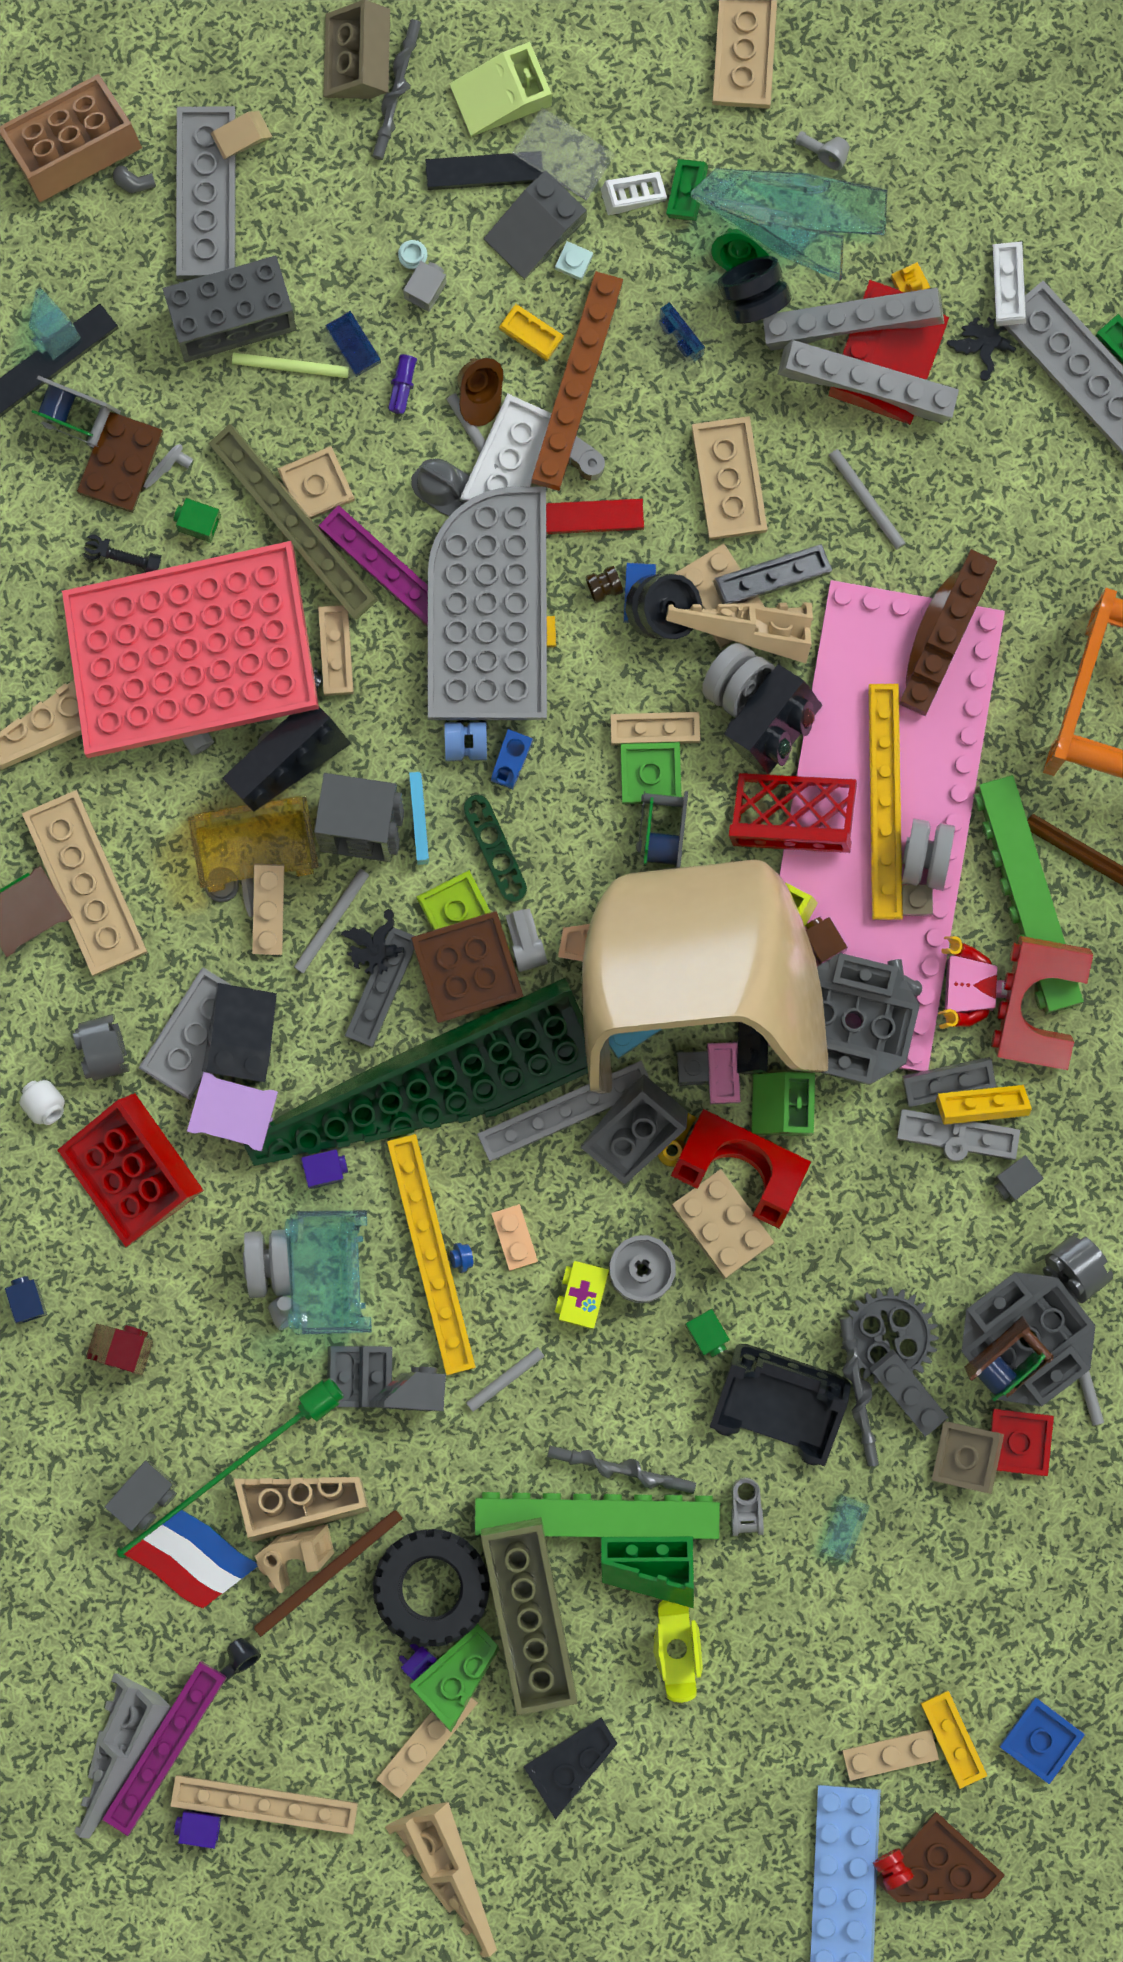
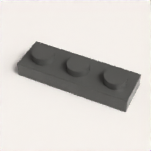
M990 1057L902 1076L906 1101L909 1107L935 1102L938 1093L997 1088Z
M893 1349L869 1368L925 1437L949 1418Z

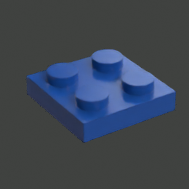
M1034 1697L998 1747L1046 1783L1050 1784L1085 1734Z

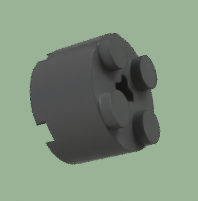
M114 1014L78 1023V1028L73 1033L77 1050L83 1049L85 1056L81 1065L86 1079L92 1078L93 1081L130 1071L129 1063L123 1065L125 1063L123 1057L127 1056L118 1023L112 1025V1022L115 1020Z
M1073 1233L1045 1256L1046 1267L1043 1268V1273L1046 1276L1058 1277L1075 1300L1079 1303H1084L1113 1280V1272L1110 1270L1107 1273L1104 1267L1108 1262L1106 1257L1089 1238L1083 1237L1079 1239L1077 1238L1079 1233Z

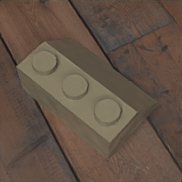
M361 0L326 13L323 97L371 99L388 93L390 55L389 8L368 0Z

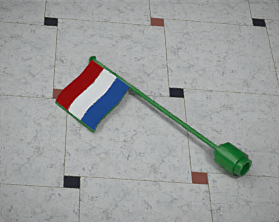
M328 1378L326 1381H319L299 1397L301 1404L298 1405L300 1412L124 1548L121 1549L119 1547L116 1551L119 1558L127 1556L151 1570L179 1596L201 1608L206 1607L258 1567L257 1561L239 1552L211 1526L183 1509L301 1418L305 1417L307 1420L313 1418L315 1421H319L340 1405L339 1401L344 1398V1394L331 1378Z

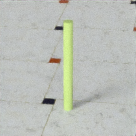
M235 352L232 355V364L340 378H348L349 367Z

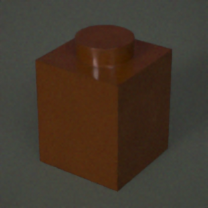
M820 916L805 925L814 956L820 965L835 955L847 951L848 947L830 917L822 920Z

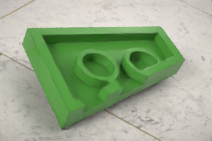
M477 1624L409 1685L413 1692L450 1732H452L499 1647Z

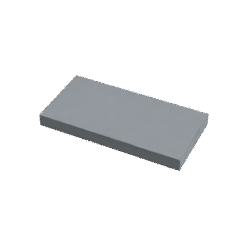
M203 967L139 1066L140 1070L188 1100L191 1099L197 1090L203 1076L202 1068L217 983L231 985Z

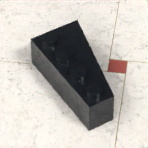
M320 707L319 709L292 714L282 721L222 779L255 812L351 743Z

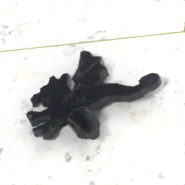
M976 317L969 325L962 326V330H964L962 336L969 338L947 341V345L953 348L956 353H963L966 356L970 353L975 354L981 349L980 358L987 367V370H983L980 373V379L983 381L989 380L994 371L995 365L991 358L994 348L1004 353L1007 350L1015 353L1017 349L1010 345V340L1000 336V332L1007 331L1004 326L995 329L994 323L996 319L992 320L990 317L987 318L990 324L989 327L985 328L983 324L978 325L977 322L980 321V318Z
M391 909L384 911L383 916L388 921L374 932L373 937L364 928L356 929L353 927L350 931L345 930L341 932L342 936L353 940L360 947H366L365 949H360L352 945L350 946L352 952H347V955L352 957L351 960L354 962L353 966L356 969H360V963L363 965L366 962L370 963L369 967L365 969L366 974L369 972L374 974V967L378 964V973L382 975L383 971H388V967L383 964V960L397 957L398 953H404V947H397L395 944L385 945V936L393 929L395 923L393 919L395 915Z

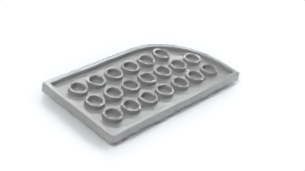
M504 487L484 492L462 504L440 528L431 548L428 563V720H547L546 487Z

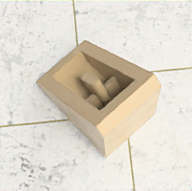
M260 111L247 112L211 132L224 159L272 138Z

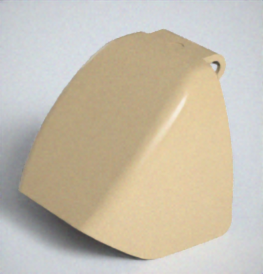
M744 860L636 872L620 876L610 884L599 900L592 916L585 941L582 965L583 1024L591 1091L600 1094L611 1093L610 1036L619 1033L726 1022H743L763 1035L780 1059L793 1070L828 1071L823 997L816 959L803 920L783 879L766 862L761 860Z

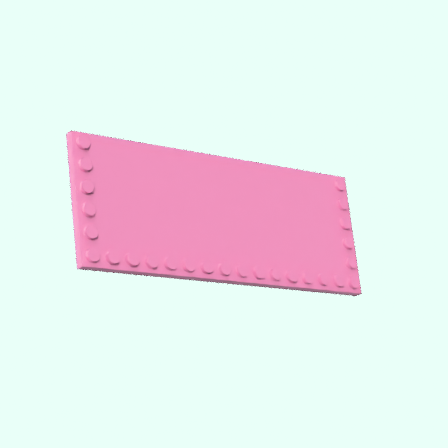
M831 580L811 689L823 706L813 717V724L809 734L803 736L797 776L856 779L857 788L850 837L852 841L851 852L784 849L779 876L785 883L811 895L818 902L807 923L820 916L822 920L830 917L848 947L847 951L843 954L887 964V961L902 959L904 975L914 981L918 980L922 984V993L919 996H915L920 1007L905 1065L899 1068L922 1072L927 1071L929 1068L947 954H943L941 948H949V941L944 939V937L951 936L974 799L973 794L975 793L1005 611L980 606L976 607L926 716L899 704L902 862L906 840L911 834L913 819L929 821L931 827L928 840L934 841L936 827L940 823L954 825L955 831L944 890L933 889V915L903 916L902 920H872L868 685L899 684L900 702L906 689V674L913 643L922 618L933 598ZM808 786L800 793L810 802L821 791L817 786ZM838 787L830 793V796L839 804L848 797L849 788ZM797 795L792 799L791 815H794L805 806ZM825 797L813 808L823 817L834 806ZM810 810L797 819V822L802 827H810L818 821ZM838 812L826 823L831 828L844 829L845 818ZM902 864V879H903V873H904L905 864ZM923 868L921 882L918 885H927L928 869ZM848 1014L845 1017L848 1027L856 1029L861 1026V1019L858 1015Z

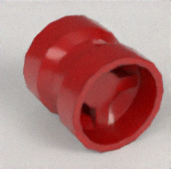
M900 1848L894 1849L872 1862L875 1869L882 1873L884 1877L883 1884L887 1891L903 1885L914 1877L911 1869L906 1867L903 1862L904 1856Z

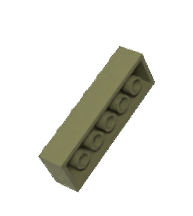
M542 1517L481 1529V1539L517 1716L577 1704V1692Z

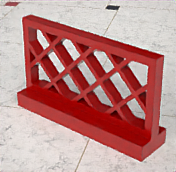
M739 773L733 822L729 828V838L732 845L738 847L850 853L852 844L850 837L857 781L856 779ZM745 782L758 783L763 790L750 799L744 793ZM779 784H787L792 791L779 801L771 791ZM808 786H817L821 793L810 802L800 793ZM838 787L849 788L848 797L839 804L830 796V793ZM768 794L776 804L765 813H762L755 803ZM797 795L805 806L794 815H791L784 805ZM826 797L834 808L821 817L813 807ZM750 807L760 816L751 824L740 823L741 814ZM779 809L789 818L781 825H772L767 819ZM810 810L818 821L810 827H802L797 822V819ZM839 812L845 818L844 829L831 828L826 821Z

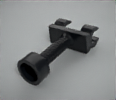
M97 535L86 537V540L89 541L85 543V546L96 548V550H91L84 547L85 553H82V556L86 561L95 562L99 560L98 564L104 565L105 559L110 558L118 562L121 561L125 564L130 563V565L141 567L145 573L158 570L162 555L150 552L149 556L143 558V556L140 557V555L126 553L122 550H114V548L109 547L110 539L105 538L102 541Z

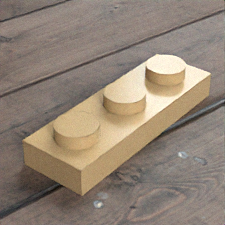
M343 605L318 607L324 696L354 694L349 612Z
M699 712L610 715L611 746L633 743H700Z
M254 864L252 954L282 955L284 864Z
M932 1729L842 1750L849 1781L939 1760Z

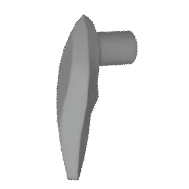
M181 444L174 446L154 468L143 486L147 489L164 473L168 472L174 462H177L186 469L189 468L193 459L181 452L183 449Z
M243 862L240 868L243 900L248 916L253 917L254 883L252 878H254V865L248 866L247 862Z

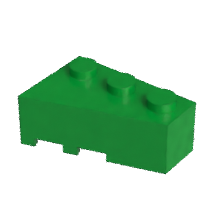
M693 1536L601 1537L602 1583L694 1609Z

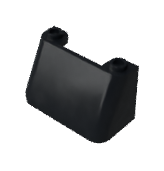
M738 1344L732 1356L710 1428L715 1429L716 1432L724 1436L739 1433L740 1429L744 1428L797 1446L798 1454L803 1462L809 1465L819 1464L825 1467L848 1405L851 1383L838 1374L749 1344Z

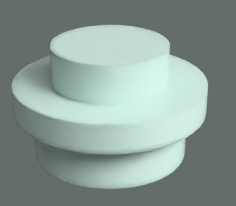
M409 240L400 246L398 258L405 268L414 270L420 261L426 262L427 250L421 242Z

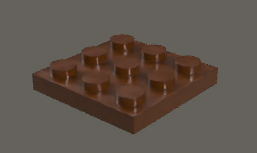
M497 911L411 937L437 1023L523 997Z

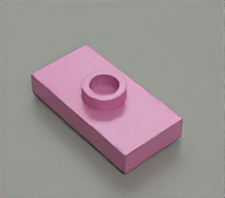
M738 1043L707 1044L710 1104L740 1103L739 1073H737Z

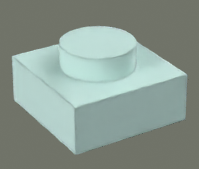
M567 241L555 265V270L582 281L593 257V252Z

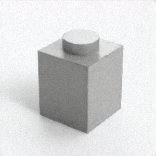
M420 261L403 290L404 299L430 312L447 283L444 270L435 263L429 262V264Z

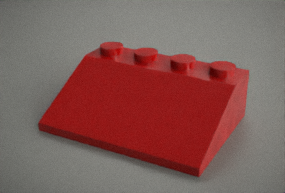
M869 280L863 299L903 292ZM943 314L944 324L927 327L881 329L850 333L842 355L927 380L950 317ZM830 387L828 395L830 397L909 425L912 423L914 415L900 407L864 394Z
M136 1093L115 1101L57 1150L125 1247L137 1241L204 1191Z

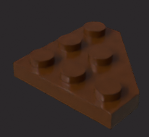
M935 1811L901 1849L904 1856L903 1862L906 1867L911 1869L914 1877L903 1885L887 1891L883 1884L884 1877L880 1873L877 1877V1884L898 1903L985 1899L1004 1878L1005 1874Z

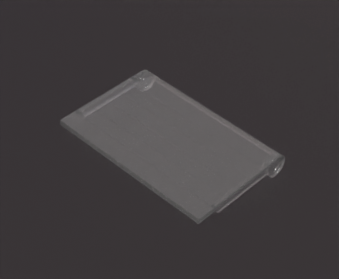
M543 107L512 153L542 173L547 170L563 187L587 201L616 155Z

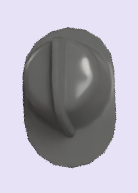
M439 458L423 461L412 475L411 486L415 495L439 512L450 516L464 504V502L460 501V497L469 480V476L447 461Z

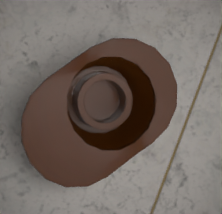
M487 357L470 359V362L461 368L457 376V386L460 390V413L463 419L470 425H486L499 412L502 397L503 369L501 364L495 359Z

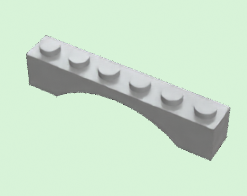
M931 288L775 313L764 318L763 323L766 345L772 351L784 349V346L792 340L808 344L856 332L920 328L944 324L941 294L938 288Z
M795 340L784 346L777 374L804 383L836 387L874 397L900 407L915 416L939 423H944L953 417L959 389Z

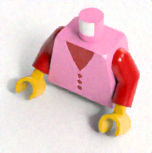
M945 936L944 939L950 942V948H941V952L943 954H954L955 956H949L947 959L945 1010L938 1012V1015L942 1014L945 1016L946 1023L939 1025L940 1029L971 1027L987 1018L989 1012L995 1009L996 998H1006L1008 990H1004V980H997V966L992 965L991 960L974 947L962 943L959 937Z

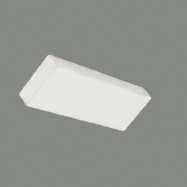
M1022 242L993 244L997 326L1026 324Z

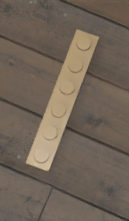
M176 1775L170 1807L353 1835L358 1803Z

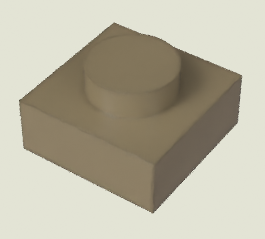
M902 885L903 916H932L933 889L928 888L927 885Z

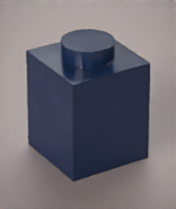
M28 1276L12 1280V1286L5 1288L16 1324H22L48 1315L37 1280H29Z

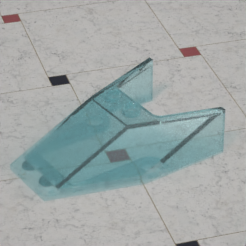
M715 168L691 191V198L770 252L838 281L842 279L844 236L834 233L884 235L886 233L888 190L808 173Z

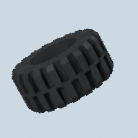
M437 1529L415 1531L397 1540L386 1550L380 1559L373 1579L374 1604H376L381 1620L384 1621L393 1634H396L402 1640L422 1647L445 1646L458 1641L468 1634L482 1618L490 1591L488 1571L477 1550L462 1537L452 1532ZM430 1558L448 1563L456 1571L460 1580V1595L455 1606L447 1613L436 1617H426L416 1613L408 1606L403 1595V1580L407 1571L415 1563Z

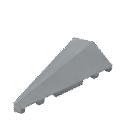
M114 1673L111 1681L117 1684L114 1700L107 1701L105 1710L110 1712L109 1720L104 1731H99L88 1778L94 1780L90 1797H83L81 1806L87 1808L81 1826L75 1828V1833L80 1838L89 1839L171 1709V1706L158 1693L117 1673Z

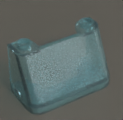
M367 1210L293 1212L289 1219H286L285 1235L289 1237L291 1311L288 1314V1325L296 1335H359L372 1332L371 1317H364L361 1313L362 1309H366V1303H360L358 1243L363 1242V1236H358L361 1226H367Z

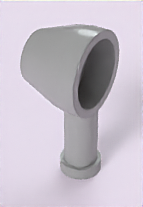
M801 131L795 140L796 145H801L816 153L819 160L833 170H841L847 160L850 149L848 142L841 137H835L823 144ZM829 155H830L831 157H833L834 159H836L837 161H835V162H830V161H829Z
M287 1296L276 1298L268 1306L272 1321L278 1330L287 1328L302 1314L301 1308Z

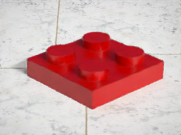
M992 1409L990 1431L1004 1434L997 1471L1048 1476L1054 1416Z

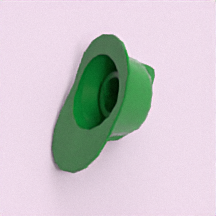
M742 228L727 229L725 234L715 239L711 248L714 261L726 271L754 258L770 256L759 245L757 237L751 231Z

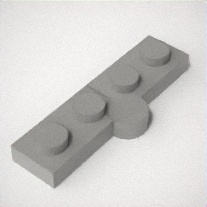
M902 1109L896 1140L941 1147L944 1150L945 1157L952 1162L963 1160L968 1152L1015 1160L1020 1130L979 1122L943 1125L942 1118L939 1115Z

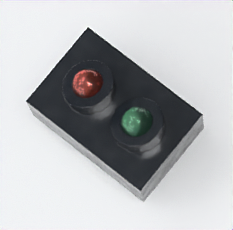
M777 664L774 670L766 675L763 684L756 693L748 698L745 707L739 715L731 720L724 735L742 758L769 775L777 764L780 766L786 764L792 750V744L800 734L803 736L809 734L815 721V715L823 705L803 679Z

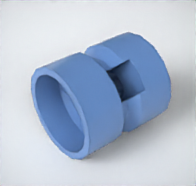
M445 722V760L462 761L465 756H468L471 761L487 760L486 722H470L468 726H463L461 722ZM464 735H473V748H465Z

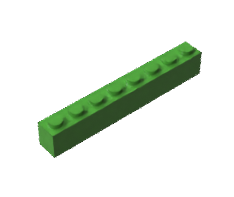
M1011 775L979 784L976 789L977 794H973L974 803L977 811H983L986 822H982L983 832L987 840H992L994 850H991L992 861L995 868L1000 867L1003 878L999 879L1000 887L1004 896L1009 895L1012 905L1008 907L1009 916L1013 924H1018L1020 935H1017V941L1019 936L1066 944L1014 776ZM1046 978L1036 982L1038 991L1034 993L1035 1000L1039 1009L1044 1008L1046 1015L1079 1006L1084 1002L1078 982L1058 978Z
M482 1492V1498H476L475 1535H481V1529L542 1517L545 1536H693V1539H719L720 1502H713V1496L695 1495V1502L682 1501L683 1495H664V1501H652V1495H634V1501L622 1500V1494H604L603 1500H591V1494H573V1500H561V1493H543V1499H530L531 1493H512V1499H500V1492Z

